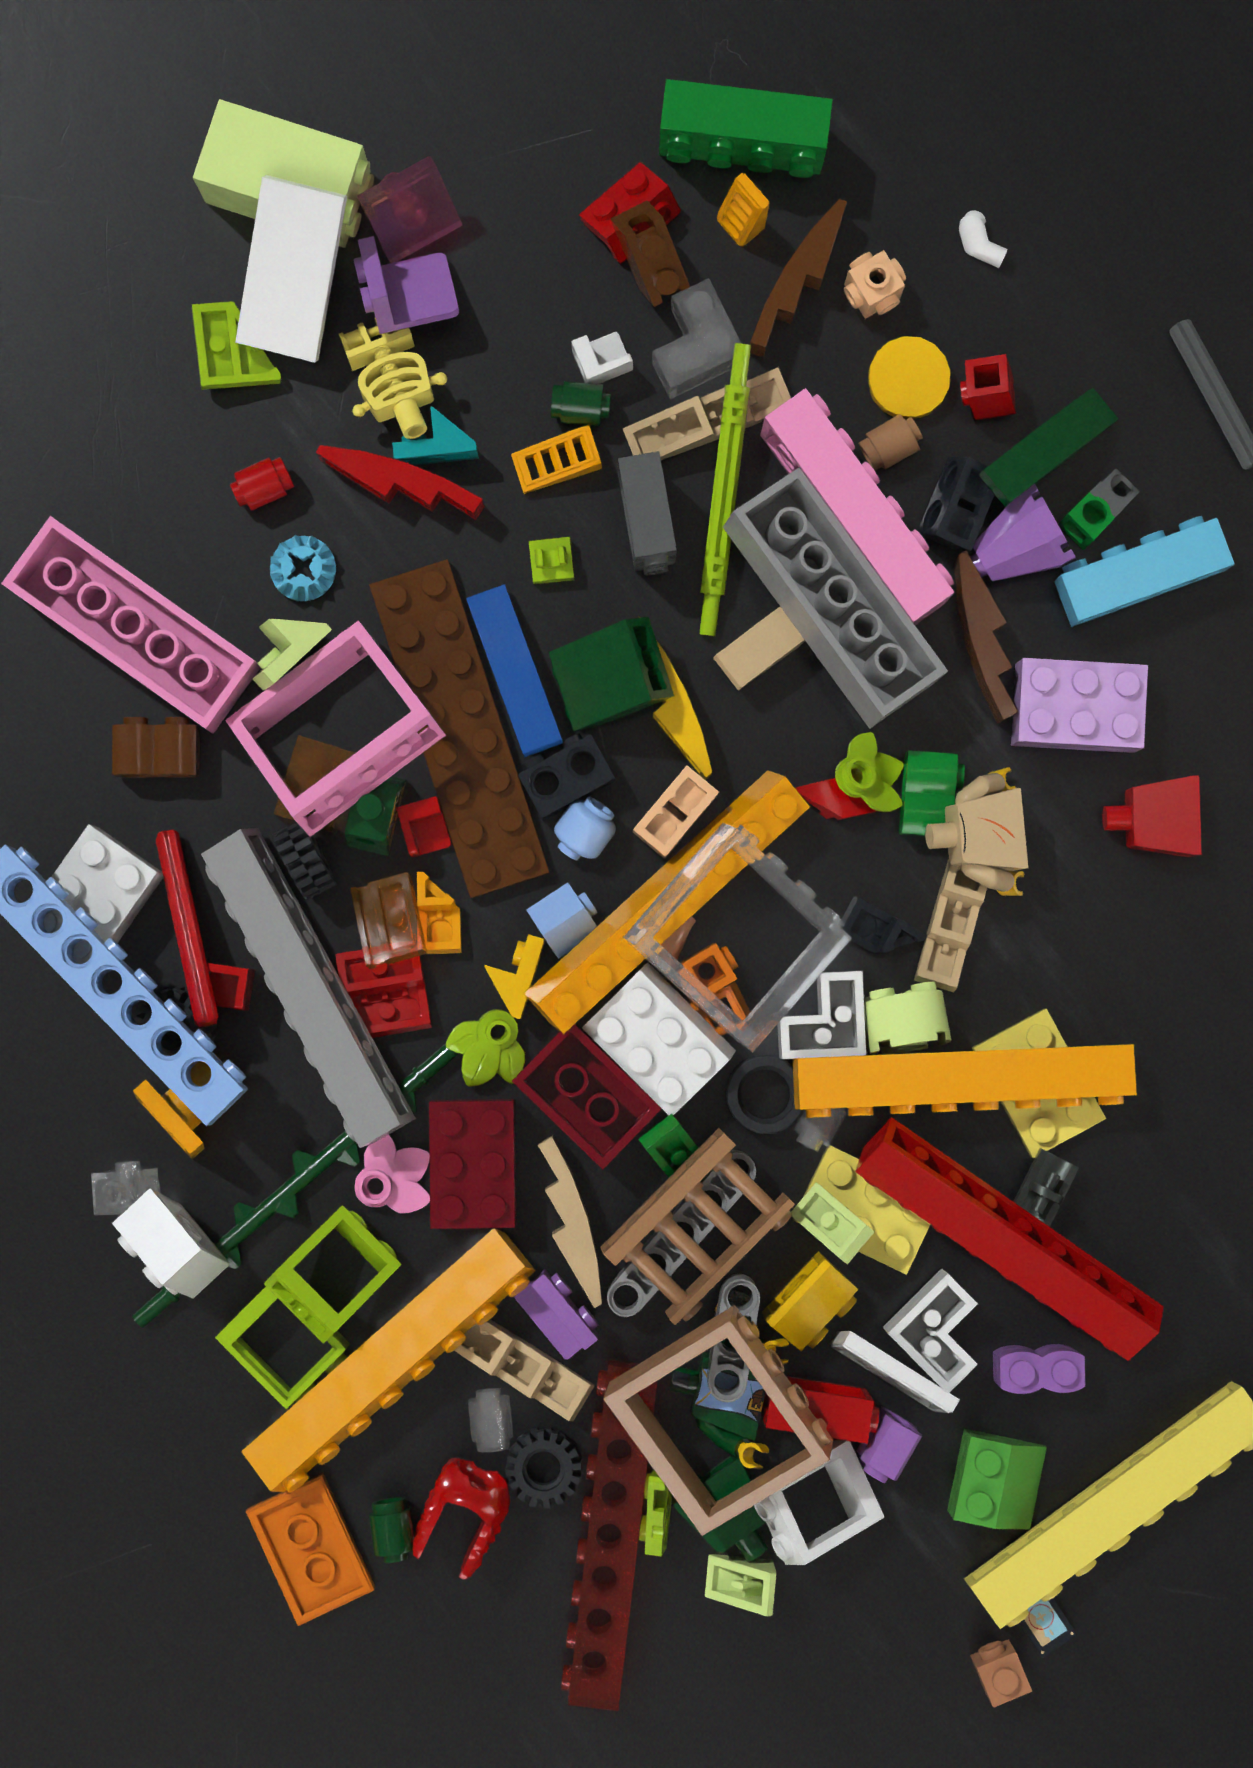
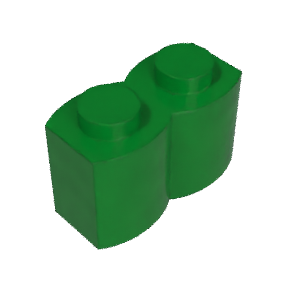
M912 750L905 752L901 796L903 805L900 807L899 834L925 836L928 824L946 823L945 807L955 804L956 788L962 789L964 784L965 765L958 764V754Z

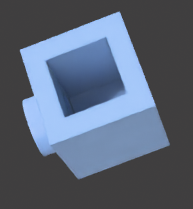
M568 882L526 909L558 959L570 952L597 927L591 918L598 913L585 892L577 896Z

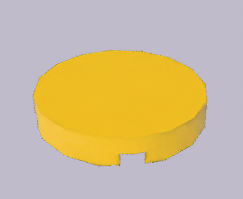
M903 336L889 341L877 351L869 367L868 384L872 399L883 412L893 417L901 414L904 419L910 417L915 419L929 415L941 405L950 387V368L945 355L935 344L921 337Z

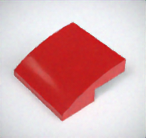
M417 940L335 954L338 976L372 1038L432 1028L423 966Z

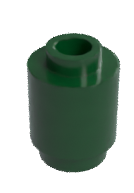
M564 381L563 385H553L551 418L561 419V423L600 426L601 418L609 419L611 394L603 393L602 384Z
M395 1497L373 1502V1512L369 1514L374 1555L383 1557L384 1563H394L409 1559L408 1552L413 1551L415 1536L411 1508L406 1507L405 1498Z

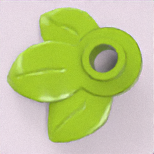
M872 732L855 736L849 743L847 758L840 761L836 767L835 778L839 788L850 797H861L870 808L879 812L894 811L903 805L901 798L891 786L899 777L904 763L890 755L877 752L876 738Z
M490 1010L483 1014L479 1021H463L453 1028L445 1044L451 1051L463 1054L461 1071L465 1084L469 1087L486 1083L496 1073L505 1081L514 1084L512 1080L524 1068L525 1052L516 1040L518 1035L517 1022L510 1013L504 1010ZM495 1025H503L505 1027L504 1034L499 1038L491 1036V1029Z

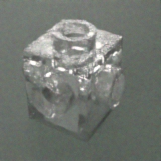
M140 1161L115 1163V1170L91 1173L94 1215H118L119 1217L150 1188L161 1194L158 1168L141 1169Z

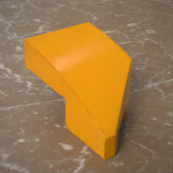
M417 872L420 954L462 953L460 908L456 906L455 900L447 893L445 894L429 879V876L424 872Z

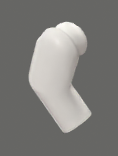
M976 210L967 212L960 220L959 233L965 252L972 257L999 268L1008 249L988 240L985 228L986 219L981 212Z

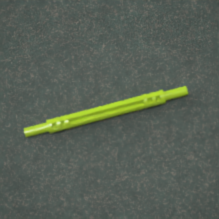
M735 343L730 385H725L700 593H704L699 632L701 635L716 636L720 596H725L731 538L723 526L735 510L750 393V388L746 387L751 345Z

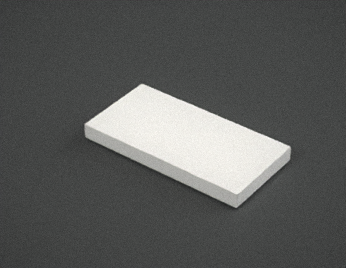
M268 175L262 177L236 343L314 363L319 360L347 195Z

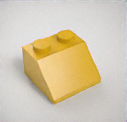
M818 1251L762 1313L766 1322L797 1349L802 1351L807 1345L814 1348L829 1331L825 1325L836 1314L841 1318L854 1306L857 1299L853 1295L858 1291V1288Z

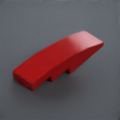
M320 445L316 451L320 461L390 504L397 491H400L431 512L434 511L439 501L443 499L476 520L485 507L483 499L446 478L403 461L361 450Z

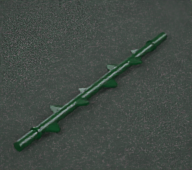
M445 1044L418 1068L414 1067L412 1069L413 1072L398 1084L413 1114L417 1112L414 1092L424 1084L427 1086L429 1084L428 1080L459 1054L448 1049ZM346 1131L316 1156L299 1150L295 1151L292 1154L295 1175L257 1208L240 1202L234 1206L236 1226L214 1244L230 1263L228 1267L237 1269L242 1265L238 1245L276 1212L295 1218L299 1214L296 1195L336 1160L352 1166H356L360 1162L357 1142L353 1141ZM162 1286L163 1289L134 1313L132 1317L140 1327L144 1328L172 1302H178L180 1300L179 1296L182 1294L178 1292L176 1295H173L165 1286Z

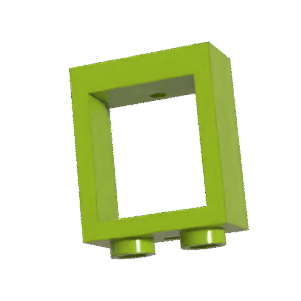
M343 1205L264 1283L323 1344L402 1265L396 1259L394 1250L386 1242L377 1240L366 1229L365 1221L354 1211H348ZM334 1228L379 1272L339 1313L294 1270Z
M265 1287L215 1338L287 1409L294 1401L298 1402L316 1386L313 1382L324 1371L329 1374L347 1358L343 1352L350 1343L336 1331L327 1340L332 1348L291 1388L240 1337L278 1299Z

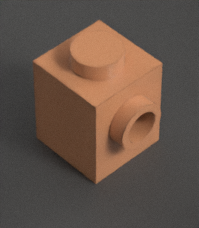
M1009 1639L1003 1642L995 1641L981 1647L977 1653L970 1655L993 1708L1032 1692L1018 1655Z

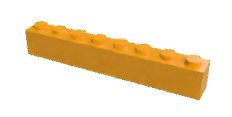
M767 770L524 993L525 996L551 1025L564 1034L809 809L810 806L785 776Z
M1134 1044L792 1059L795 1109H806V1118L831 1117V1108H848V1116L873 1115L874 1106H890V1114L915 1113V1105L931 1104L932 1112L957 1111V1103L973 1102L974 1110H998L999 1101L1014 1100L1015 1109L1041 1108L1040 1099H1056L1057 1107L1082 1106V1098L1098 1097V1105L1124 1104L1123 1096L1137 1095Z
M493 1228L241 1452L270 1491H288V1493L297 1490L308 1480L307 1472L318 1463L323 1465L333 1459L340 1451L338 1445L349 1435L355 1437L367 1429L372 1423L370 1417L381 1407L387 1409L395 1404L404 1394L401 1389L413 1379L418 1381L428 1375L435 1367L433 1361L444 1351L450 1353L462 1345L467 1338L465 1333L476 1323L482 1325L490 1320L498 1311L496 1305L508 1295L509 1297H514L523 1291L530 1283L528 1277L536 1270L505 1232Z

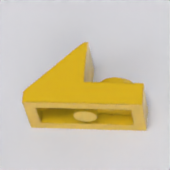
M528 934L526 942L518 940L511 963L519 966L516 974L484 965L511 1016L517 1019H522L528 1000L524 993L532 986L545 943V939Z

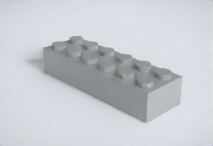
M800 467L732 512L723 526L724 530L869 729L932 686L948 672Z

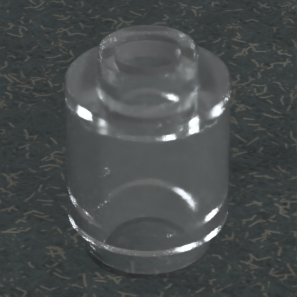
M831 1108V1117L806 1118V1109L802 1110L792 1129L799 1134L796 1142L815 1152H818L821 1146L829 1149L847 1115L844 1111L845 1108Z
M500 1388L477 1390L476 1398L468 1400L472 1442H476L478 1452H496L509 1449L510 1438L513 1437L510 1396L501 1395Z

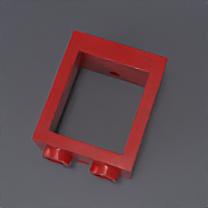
M786 1376L792 1385L796 1383L802 1388L809 1402L808 1408L816 1419L822 1418L827 1423L826 1430L832 1438L868 1444L869 1432H877L880 1409L875 1407V1401L866 1388ZM765 1392L761 1413L765 1427L794 1432Z

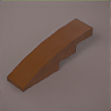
M839 199L810 230L784 267L764 305L750 341L751 354L764 358L776 319L792 324L803 286L820 290L847 201Z
M964 551L954 560L958 612L965 645L978 684L997 724L1018 712L999 676L1012 668L994 635V632L1000 630L1006 624V621L967 551Z

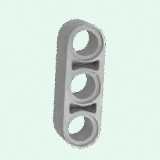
M733 1274L727 1277L720 1288L716 1316L734 1305L728 1300L730 1290L737 1285H744L751 1290V1298L746 1304L735 1306L743 1316L745 1315L749 1322L754 1321L756 1324L760 1293L755 1282L744 1274ZM721 1341L710 1349L707 1368L708 1387L711 1394L719 1401L733 1402L738 1400L745 1392L749 1368L734 1347L725 1346ZM723 1370H731L738 1375V1381L734 1387L722 1389L715 1384L717 1374Z

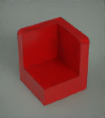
M437 796L396 807L408 852L412 858L451 846L445 818Z
M207 963L208 970L211 972L210 979L216 1006L242 1011L249 1010L255 969Z

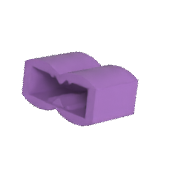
M1061 1344L1045 1345L1036 1350L1020 1345L1003 1346L993 1351V1380L1001 1389L1016 1394L1032 1393L1043 1387L1058 1393L1074 1392L1085 1387V1356L1074 1348Z
M881 1406L877 1432H869L868 1444L860 1443L856 1450L861 1455L860 1464L864 1466L863 1470L882 1483H886L888 1478L897 1481L921 1440L922 1434L917 1431V1427Z

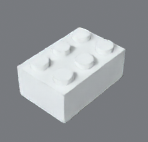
M88 824L52 875L69 893L64 900L75 911L82 907L98 923L94 931L104 941L111 937L117 943L164 878L162 871L99 827ZM52 910L46 914L44 927L48 933H54L61 928L63 922L61 913L58 910ZM82 940L75 945L73 957L79 964L87 962L92 956V946L87 940Z
M649 963L645 964L582 1027L668 1115L671 1113L674 1115L736 1052Z

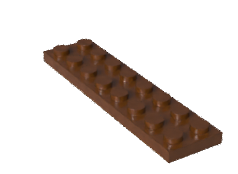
M448 559L369 584L398 673L446 735L423 753L470 898L472 899L549 874L550 872ZM428 725L424 726V727H423L422 729H420L417 733H418V734L421 733L423 730H425V729H426L427 727H429V726H428Z

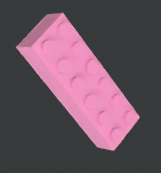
M805 388L765 416L760 436L788 474L800 467L914 625H917L949 600L954 593L951 588L954 581L942 564L939 563L935 566L926 553L929 550V546L922 535L916 529L911 532L901 518L905 515L898 502L892 496L886 498L878 488L877 484L880 483V480L874 469L867 462L861 464L852 451L855 449V445L847 432L842 428L836 430L827 418L831 413L823 399L818 394L812 397Z
M51 516L1 583L213 734L250 684L252 678L260 670L255 660Z

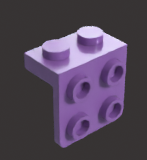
M374 236L358 240L361 257L354 258V264L359 284L364 282L368 284V287L360 288L365 312H374L379 334L456 317L459 314L458 302L445 254L434 253L381 265Z

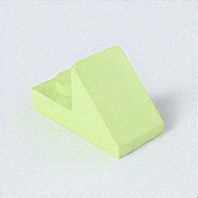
M268 619L259 628L276 647L257 663L262 670L252 679L263 691L276 683L332 629L327 623Z
M817 1182L791 1211L792 1217L846 1264L853 1259L874 1234V1231Z

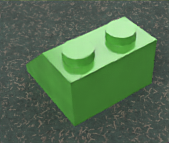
M964 1428L947 1509L953 1520L993 1529H1030L1047 1447L1045 1445Z

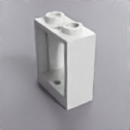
M832 1441L831 1456L828 1462L754 1505L758 1515L767 1523L773 1536L772 1546L775 1553L785 1562V1565H806L884 1518V1514L850 1441ZM825 1466L849 1519L806 1544L782 1491Z

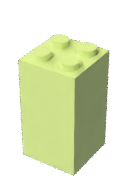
M219 99L193 175V180L205 203L253 219L256 218L261 181L265 175L347 195L339 246L345 248L349 236L355 237L358 232L361 213L357 211L361 199H368L371 193L374 175L370 174V162L367 161L363 145Z

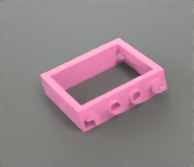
M359 620L225 720L291 816L309 837L354 805L360 797L370 793L446 736ZM369 655L410 708L411 712L298 797H295L256 739ZM426 725L429 726V727H427L425 730H423L421 733H419V734L417 733V732H418L420 729H422L424 726H426ZM315 809L316 812L307 818L306 815Z

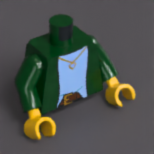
M759 1338L767 1350L772 1349L775 1351L777 1346L789 1345V1342L784 1338L771 1341ZM729 1340L722 1342L725 1346L733 1347ZM710 1352L702 1353L698 1371L682 1367L675 1369L672 1374L670 1391L693 1396L690 1412L695 1417L696 1426L717 1447L739 1458L742 1465L746 1468L762 1469L763 1466L754 1462L753 1453L755 1450L769 1453V1448L765 1444L749 1442L748 1439L755 1441L765 1390L750 1369L744 1394L733 1402L719 1401L709 1390L707 1368ZM781 1359L783 1364L788 1363L787 1359ZM723 1370L715 1378V1384L722 1389H730L738 1381V1375L731 1370Z

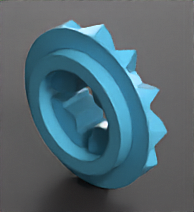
M294 535L285 542L279 543L277 550L270 557V576L274 585L284 596L292 600L310 601L319 598L328 591L335 579L336 563L331 550L325 543L313 536ZM292 555L302 561H306L308 558L311 559L316 555L312 559L313 562L309 565L312 571L311 574L315 578L313 581L303 574L292 577V573L296 569L293 564L294 561L290 558Z

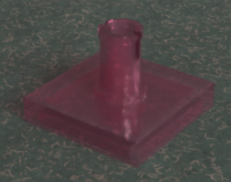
M430 156L399 173L392 172L387 174L381 183L357 195L390 264L405 258L463 226L437 166Z

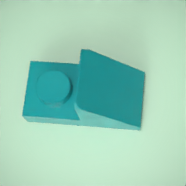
M430 406L434 438L426 439L425 434L414 439H406L402 436V442L392 443L394 459L414 466L479 459L476 442L432 406Z

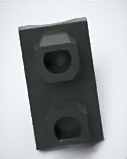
M1040 1148L1013 1202L1050 1227L1079 1167Z

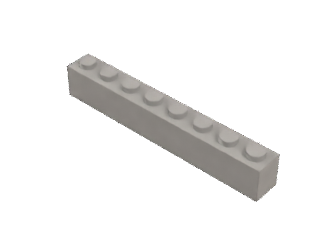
M258 828L239 829L203 852L201 855L206 863L205 870L209 879L221 890L226 900L225 908L229 916L238 922L245 935L246 948L253 957L258 959L265 972L264 980L267 987L278 996L285 1009L284 1017L287 1024L298 1033L305 1046L304 1054L307 1061L314 1068H317L323 1079L324 1092L327 1098L337 1105L344 1118L343 1125L347 1135L357 1142L359 1148L379 1141L415 1120L416 1118L260 830Z

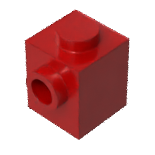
M1002 354L965 360L966 380L960 382L961 397L964 406L970 405L975 420L1016 414L1014 379L1007 355Z

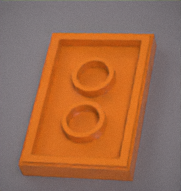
M324 1473L307 1480L300 1488L291 1493H288V1491L281 1492L247 1508L246 1514L298 1626L375 1590L373 1580Z

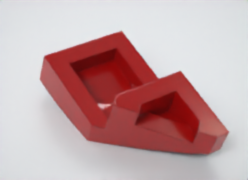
M836 778L795 788L802 798L820 810L819 814L826 819L835 817L838 820L878 812L870 808L861 797L854 798L846 795L839 788Z

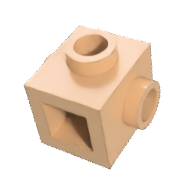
M884 250L874 256L871 252H867L849 265L851 270L847 273L844 292L854 309L859 308L865 319L876 312L879 315L885 314L900 303L899 299L905 287L903 281L906 280V276L900 263L895 258L890 260ZM877 275L881 283L875 284L870 278Z

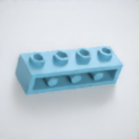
M1198 516L1179 524V532L1165 536L1164 531L1160 530L1140 539L1141 545L1126 550L1125 544L1102 552L1103 559L1088 564L1086 558L1062 567L1064 574H1061L1054 583L1071 627L1216 575L1232 567L1235 563L1218 519L1214 518L1204 522L1203 517Z

